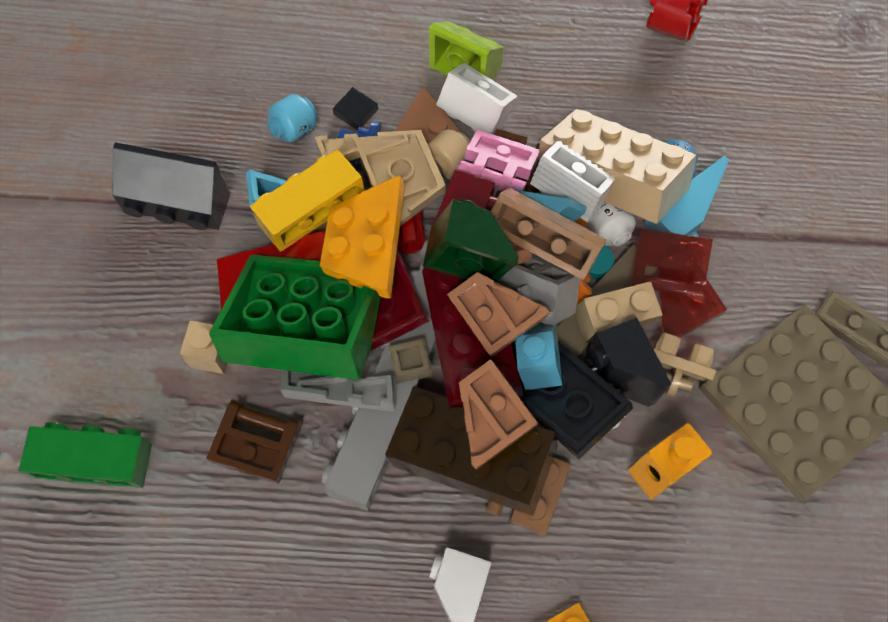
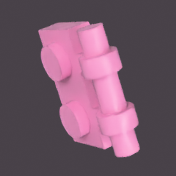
M477 129L465 154V159L474 162V164L461 160L458 171L495 182V186L501 192L508 188L524 191L526 182L515 177L529 180L538 161L539 149ZM486 167H490V168H493V169L502 171L503 174H502V173H499V172H496V171H493V170H490V169H487Z

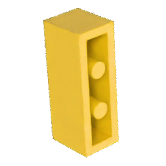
M336 149L329 155H324L317 159L312 166L300 174H294L289 177L283 185L272 192L260 196L255 203L250 205V208L258 225L281 252L328 221L331 206L364 192L365 189L362 176L343 154Z

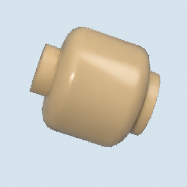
M449 129L443 130L428 144L442 178L451 179L454 171L458 170L461 160L471 162L465 159L466 149L470 140L461 132Z

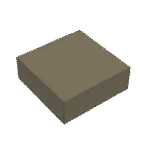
M424 338L388 346L396 384L432 376V368Z

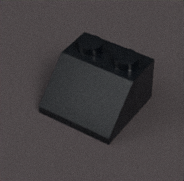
M637 317L596 333L585 356L586 360H584V363L605 381L611 383L615 389H620L622 395L627 399L647 407L654 405L669 388L671 382Z

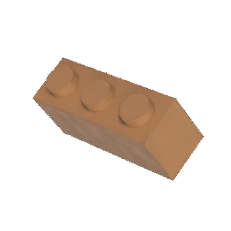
M508 188L499 194L491 211V214L509 241L583 281L607 239L512 188Z

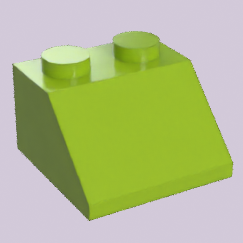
M450 21L435 22L430 25V68L448 76L451 70L462 63H466L491 80L494 79L502 67L503 46L492 39H486L471 32L468 28L458 26Z

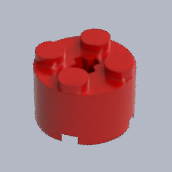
M650 0V6H653L654 10L649 15L646 27L679 39L690 40L702 18L700 16L702 7L707 5L708 0Z

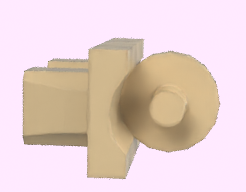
M662 333L653 349L663 368L672 371L671 374L666 373L671 382V385L665 391L666 395L673 397L678 388L689 392L692 390L694 382L682 378V375L703 382H707V380L713 381L716 370L711 368L714 349L693 344L689 358L685 360L676 357L681 339L667 333Z

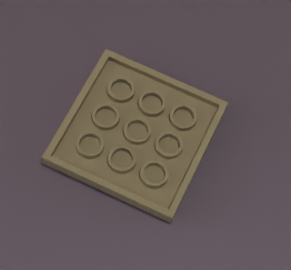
M806 304L714 376L713 381L708 380L699 388L799 502L809 498L888 430V390Z

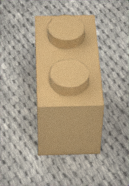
M651 281L585 298L577 305L576 314H574L583 343L592 342L596 333L636 317L642 328L650 326L663 315Z

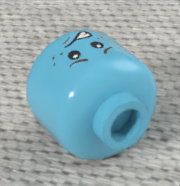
M290 94L269 107L267 126L275 138L293 143L314 130L317 112L309 99L296 94Z

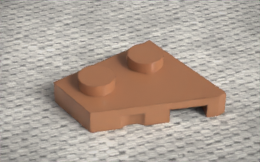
M478 272L447 294L483 347L492 357L552 314L548 308Z

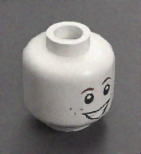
M606 202L602 204L601 208L587 222V228L590 231L607 239L606 246H621L631 238V233L636 226V220L632 213Z

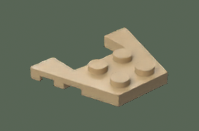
M421 130L378 132V136L358 137L357 134H344V138L328 139V135L315 137L321 157L329 155L338 149L348 161L360 158L372 187L393 177H402L405 186L400 226L446 192V185Z

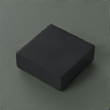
M352 87L332 109L336 117L358 131V128H362L376 113L378 103Z

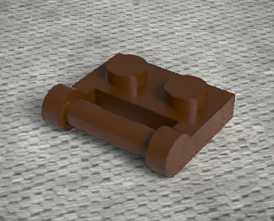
M232 399L227 406L206 459L211 463L279 484L294 442L299 436L302 421L291 417L289 420L259 412L244 407L243 402ZM240 420L281 433L282 437L280 442H276L235 429L236 423Z

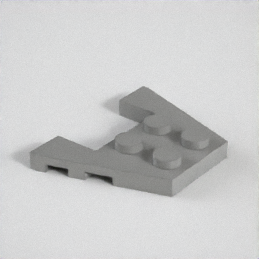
M281 370V391L284 398L389 412L395 411L394 383L391 375L353 380Z

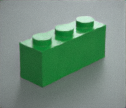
M46 422L44 427L29 426L18 471L33 479L143 488L152 444L141 436V432L132 429H119L118 434L104 433L105 429L96 426L84 425L81 427V431L68 430V426L64 424Z

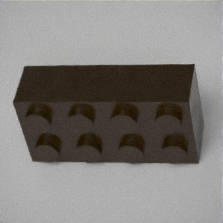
M413 386L385 453V456L392 465L403 471L534 516L558 448L556 433L536 426L480 468L475 469L471 462L464 406H449L447 397Z

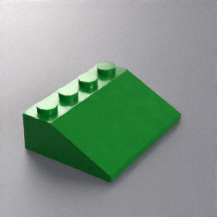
M250 255L210 330L209 336L221 362L360 380L371 350L381 296H379L376 290L363 286L361 289L349 284L345 279H336L324 274L320 267V261Z

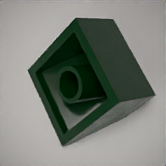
M453 199L431 227L423 267L465 280L478 272L497 282L518 264L519 256L489 210L480 208L476 203L469 200Z

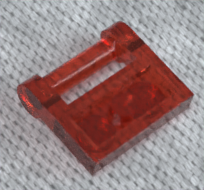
M641 228L631 286L651 281L654 291L691 297V301L702 302L713 239ZM645 267L695 274L694 283L644 275Z

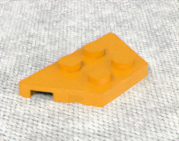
M401 176L393 177L330 207L320 267L324 274L336 279H345L349 284L361 289L363 286L376 290L379 296L383 298H391L405 186Z

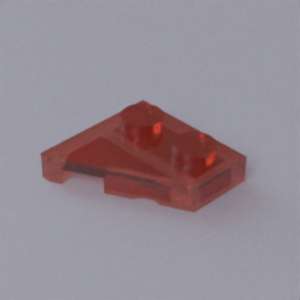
M690 252L659 268L658 279L660 305L663 314L661 316L663 333L680 338L726 313V307Z

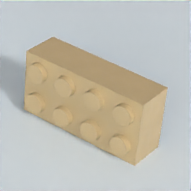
M575 109L540 140L539 162L546 151L557 141H562L563 145H568V149H573L574 153L585 156L586 160H591L592 164H597L598 168H603L604 172H609L610 176L615 177V181L604 202L655 224L690 189L697 156L683 150L679 146L667 144L652 138L648 134L633 131L621 126L619 123L607 121L592 115L590 112Z

